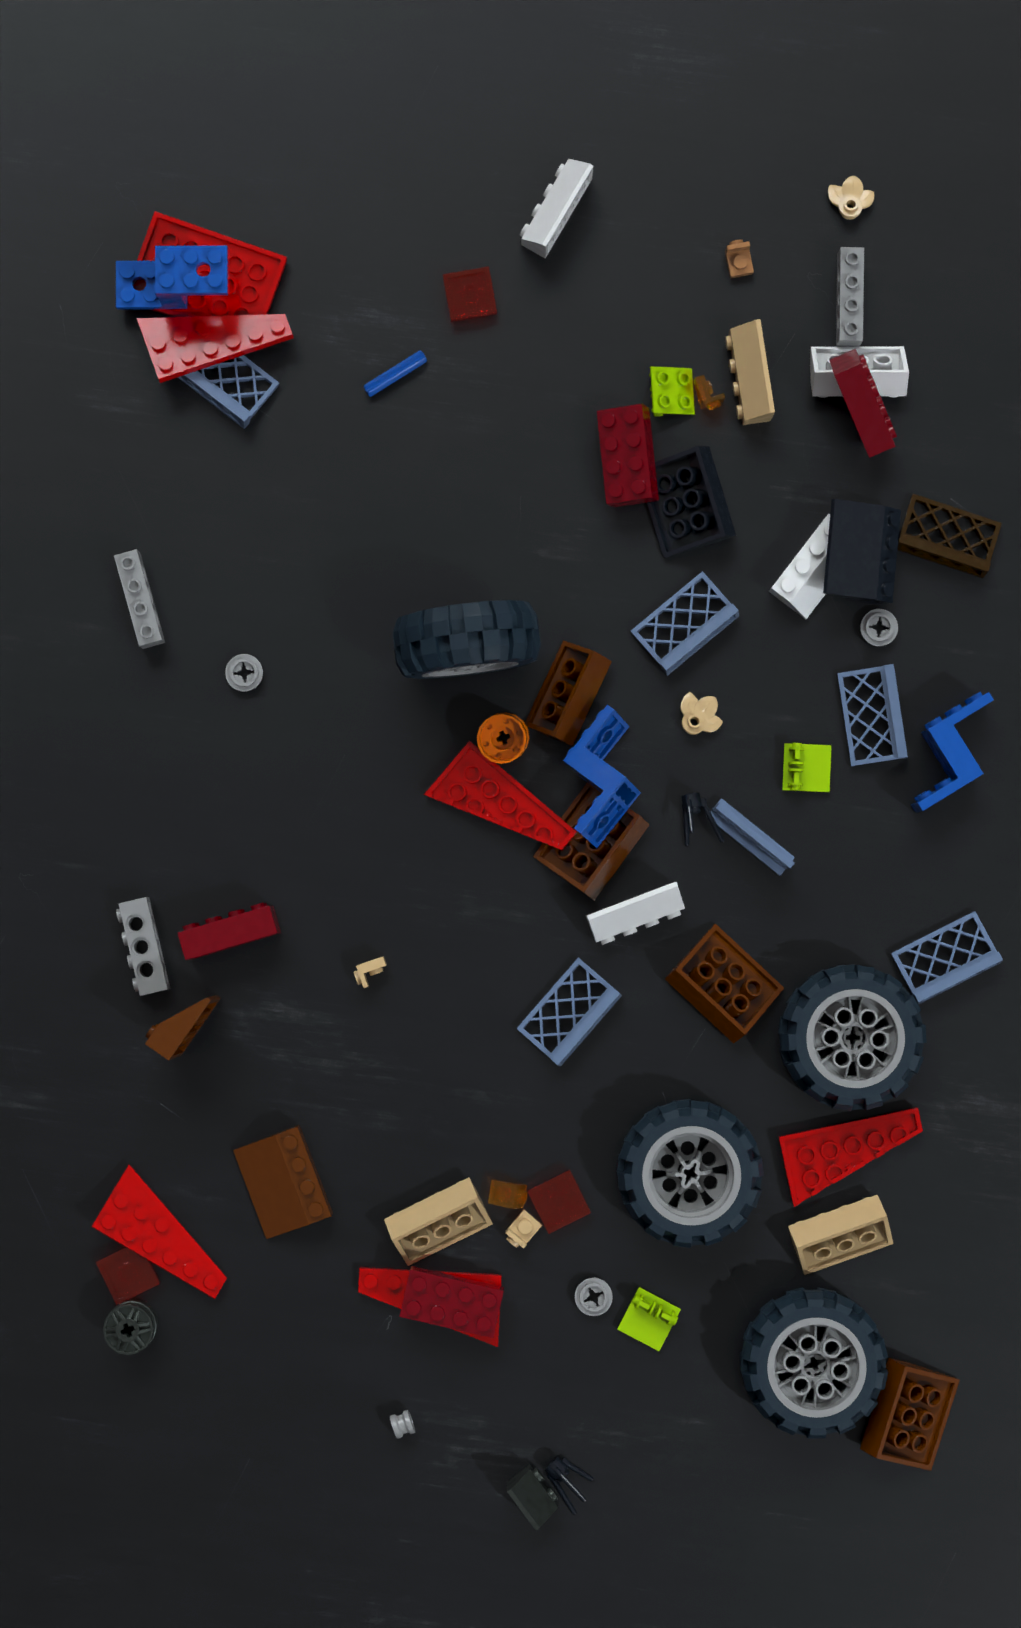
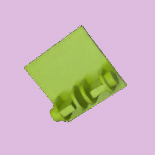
M651 366L649 377L651 378L650 391H652L650 398H652L653 406L651 412L654 413V416L660 417L663 414L695 415L692 368Z
M784 743L782 790L830 792L831 745Z
M639 1287L617 1329L660 1351L672 1326L676 1324L677 1316L681 1309Z

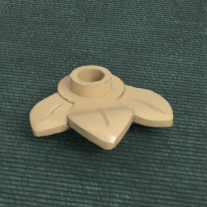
M850 176L844 181L842 187L829 185L828 197L833 205L839 207L842 217L851 220L858 217L862 209L872 205L874 191L863 190L861 180L856 176Z
M691 692L684 696L680 710L684 716L682 718V727L685 732L696 735L702 731L711 733L720 728L723 721L715 716L718 708L716 697L706 696L698 701ZM695 719L698 725H692L690 720Z

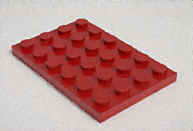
M154 211L137 261H155V246L227 245L228 295L187 296V309H150L170 317L268 314L283 274L287 257ZM201 265L197 270V274L200 276H207L210 273L208 265ZM139 279L134 283V289L137 291H141L146 287V281L143 279Z

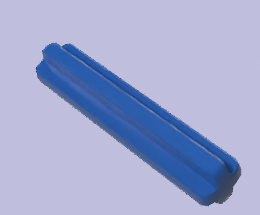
M422 351L414 353L364 385L366 393L369 396L375 395L426 363V356Z

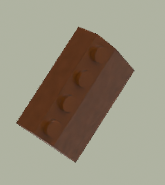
M586 783L561 819L574 829L578 819L586 814L592 806L593 800L601 795V792L589 783ZM628 809L598 848H595L577 832L563 850L542 843L533 857L595 901L649 827V824L640 815Z
M716 924L709 929L665 978L672 987L733 1044L746 1035L784 989L777 980Z
M219 995L206 997L167 1020L153 1025L145 1036L148 1038L145 1044L167 1060L181 1056L221 997Z
M300 1125L233 1150L266 1239L332 1216L333 1211Z
M888 1358L886 1364L888 1376L885 1389L880 1391L876 1399L878 1404L871 1412L860 1449L877 1459L931 1471L960 1380L908 1362Z

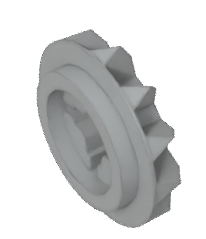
M871 610L861 621V635L868 644L877 647L887 645L897 635V620L887 610ZM880 618L881 626L889 629L881 631L879 637H877V631L869 628V626L876 625Z
M239 654L228 662L225 676L231 687L238 691L247 692L255 689L262 681L263 669L260 662L254 656ZM243 663L247 670L254 671V673L247 675L246 683L242 676L234 675V673L242 671Z
M596 1277L589 1278L577 1286L575 1302L579 1310L584 1314L598 1316L605 1313L611 1306L613 1299L612 1291L604 1280ZM589 1288H591V1290H593L595 1293H600L603 1291V1293H601L597 1297V1302L599 1304L598 1306L596 1305V1303L593 1302V1300H586L587 1297L590 1296Z

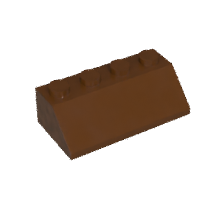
M563 640L525 721L526 726L556 741L573 746L612 661L593 650Z

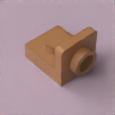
M743 240L730 242V245H727L725 249L730 279L752 275L754 270L749 250L750 242H743Z

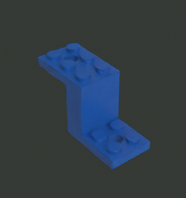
M227 245L155 246V261H116L117 309H187V296L228 295ZM208 265L210 273L207 276L198 275L197 270L199 266ZM139 279L146 281V287L141 291L134 289V283Z
M981 692L974 694L964 701L966 703L965 706L962 707L959 704L945 712L946 718L941 719L939 716L924 725L926 730L921 732L949 778L934 785L936 790L933 792L930 790L924 791L914 798L916 802L911 807L915 813L924 811L984 774L954 727V724L992 702L994 699L989 692L984 695Z
M609 705L597 714L596 720L582 733L581 739L567 752L563 760L579 777L601 792V795L593 800L590 809L578 819L577 825L574 827L595 848L599 847L641 793L624 775L603 761L630 727Z

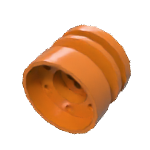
M508 712L497 713L486 719L479 727L477 734V744L482 755L491 762L499 764L510 763L520 757L526 750L530 739L529 730L524 720ZM501 731L510 735L507 743L504 740H499V736L502 735Z

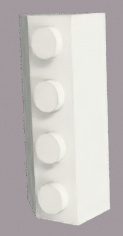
M568 159L565 165L561 164L555 174L557 177L553 185L549 184L543 194L546 198L542 205L539 203L536 205L531 215L534 217L530 225L526 223L520 233L522 246L543 258L547 257L589 186L593 176V165Z
M904 346L811 347L812 396L821 398L828 396L843 397L829 360L855 348L859 356L864 355L880 396L895 398L907 395L909 369Z
M829 513L769 590L771 594L805 620L825 596L823 587L830 523Z
M673 882L586 915L595 942L601 941L602 945L614 941V935L623 932V935L627 936L637 932L636 927L645 924L646 928L659 924L658 919L667 916L669 920L680 916V910L685 909L677 882Z

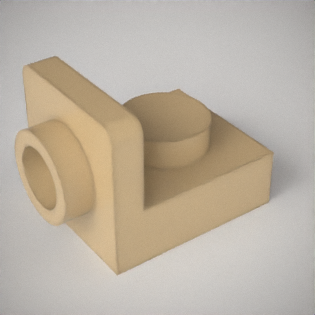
M384 956L356 966L357 971H354V975L358 985L362 984L363 988L369 987L365 975L366 972H369L370 976L383 972L382 967L387 965Z
M523 1209L507 1228L506 1234L508 1237L506 1239L516 1248L519 1245L525 1248L528 1241L542 1224Z

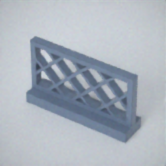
M244 355L233 358L234 362L218 363L204 368H218L219 379H207L204 369H201L202 374L195 371L178 377L243 429L247 427L250 419L279 386L278 381ZM237 366H248L252 371V376L238 377ZM234 367L236 378L222 379L221 368ZM266 380L271 386L267 391L257 392L256 381ZM253 381L254 392L240 393L239 382ZM236 382V394H227L223 391L224 383ZM255 397V405L250 411L242 406L241 398Z
M702 571L634 627L631 633L668 676L739 617V610L727 600ZM703 580L708 585V594H694L695 585ZM680 597H690V609H676L677 600ZM693 598L707 599L706 611L692 610ZM710 599H719L725 605L720 611H709ZM662 612H673L672 624L658 623L659 615ZM675 613H688V625H674ZM692 614L706 615L705 623L702 626H691ZM644 627H654V638L643 639L638 632ZM657 628H671L670 640H656ZM674 629L688 630L687 638L683 641H673ZM648 643H653V649L649 646ZM656 644H669V653L661 659L655 652Z
M894 664L837 673L851 766L908 758ZM880 672L882 681L876 689L865 682L870 673ZM866 674L863 679L857 676ZM854 676L860 681L853 693L844 687V677ZM862 684H865L874 691L867 702H864L855 695ZM881 686H883L884 695L879 692ZM845 691L850 694V697L847 700ZM876 693L885 699V705L880 712L868 705ZM853 697L864 704L856 716L848 711L847 704ZM866 707L878 714L870 726L858 718ZM885 709L887 712V718L884 715H882ZM849 715H851L854 718L851 723L849 720ZM879 717L886 720L889 725L884 735H881L872 728ZM856 720L867 727V730L860 739L851 733V727ZM870 730L881 737L873 749L862 742ZM889 732L891 741L885 738ZM852 737L858 741L855 746H853ZM885 740L892 745L893 755L882 756L875 750ZM861 743L871 752L866 759L856 761L854 751ZM873 753L879 756L876 758H870Z
M722 798L710 811L719 828L777 875L780 876L785 869H790L794 865L793 859L795 857Z
M976 911L891 953L917 1004L1003 961ZM972 918L977 926L975 935L962 931L964 922ZM960 925L959 930L953 929L954 927ZM944 932L957 933L954 946L940 942ZM939 935L938 941L932 939ZM960 935L974 939L970 951L957 947ZM976 940L985 942L990 951L983 955L974 953L973 949ZM928 941L937 944L933 956L920 953L922 943ZM939 945L953 949L949 962L936 958ZM918 946L917 951L911 950ZM955 950L969 954L966 964L961 966L952 963ZM905 952L915 954L912 967L902 964L898 956ZM918 956L932 960L928 972L915 968ZM971 956L978 957V958H976V959L970 961ZM934 961L948 965L944 975L938 976L931 973ZM950 966L956 968L949 972ZM905 969L911 970L909 976ZM913 971L927 976L924 985L916 989L911 981ZM929 977L936 978V979H934V980L928 982Z
M578 957L517 1027V1030L561 1067L622 995ZM579 965L586 970V981L573 980V972ZM590 974L597 980H590ZM570 976V982H565ZM590 983H601L607 989L601 996L591 997ZM587 984L588 997L575 998L574 985ZM562 985H571V998L558 999V989ZM555 993V999L549 1000ZM588 1000L589 1010L585 1014L576 1015L575 1001ZM572 1001L573 1015L559 1016L558 1002ZM546 1003H555L556 1016L543 1017L542 1007ZM539 1012V1017L534 1018V1016ZM582 1017L576 1024V1018ZM573 1018L572 1030L560 1033L559 1019ZM556 1019L557 1033L544 1034L543 1020ZM540 1020V1034L531 1035L524 1029L530 1021ZM566 1035V1037L561 1041V1036ZM557 1036L558 1046L552 1053L545 1048L544 1037ZM535 1037H541V1043Z

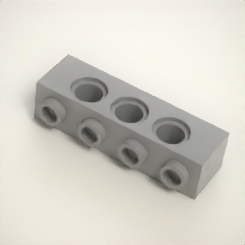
M840 247L837 254L836 347H860L863 342L864 248Z
M135 549L114 555L139 647L145 649L165 643L141 553Z
M144 897L119 903L120 909H116L119 923H123L125 932H122V939L124 945L128 946L130 955H127L129 968L134 969L136 978H132L135 992H139V995L142 996L171 989L150 898ZM135 917H139L143 922L142 928L138 931L134 930L131 926V922ZM141 940L146 941L148 944V950L144 954L139 953L137 950V943ZM146 963L153 966V974L149 977L142 973V967Z

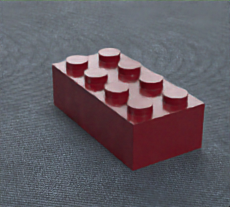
M855 348L830 359L834 376L869 458L896 447L893 439L897 435L864 355L859 356Z
M636 404L597 411L606 504L612 507L659 501L649 408L644 404Z
M267 902L251 906L252 911L249 912L239 909L229 912V917L222 919L221 916L206 919L205 925L199 926V923H192L182 926L183 931L178 932V937L185 960L195 959L281 933L274 906H267Z
M411 1266L399 1317L493 1338L504 1287Z

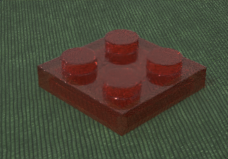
M489 266L443 274L451 322L497 314Z
M570 1169L527 1190L548 1234L591 1213Z
M126 1247L96 1262L116 1305L160 1284L151 1262Z

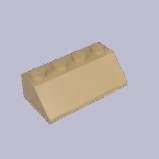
M757 319L731 328L728 333L729 336H725L726 348L731 350L732 359H729L730 373H735L736 382L732 383L733 393L739 399V405H736L737 418L742 419L743 425L771 421L775 413L761 320Z
M470 1178L459 1181L384 1219L393 1243L408 1266L493 1224Z
M878 1195L866 1197L858 1202L843 1205L838 1209L821 1213L815 1217L798 1221L788 1226L804 1275L893 1244L888 1218Z

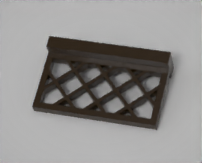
M912 494L899 534L897 550L984 578L991 565L990 561L1002 523ZM915 502L924 504L928 512L917 516L913 509ZM940 510L945 511L950 520L940 524L934 513ZM930 515L936 526L926 531L920 520ZM961 518L969 519L972 527L962 531L957 520ZM916 522L921 534L917 536L907 534V527ZM953 523L958 534L948 538L942 527ZM984 525L994 528L993 535L986 539L979 529ZM938 530L944 541L938 544L932 542L928 536L929 533ZM975 530L980 542L970 546L965 534ZM960 537L966 548L961 551L955 550L950 541ZM983 545L987 552L986 558L976 557L973 549Z

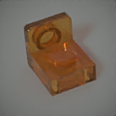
M704 375L695 377L693 384L701 409L707 407L708 410H712L722 406L721 403L726 398L725 394L722 393L711 397L710 394H713V389L710 381H706Z
M491 1180L488 1204L511 1209L523 1208L528 1196L526 1191L527 1185Z

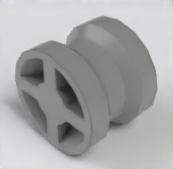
M409 1410L403 1411L398 1416L395 1414L390 1416L392 1428L397 1439L401 1438L403 1434H413L416 1432Z

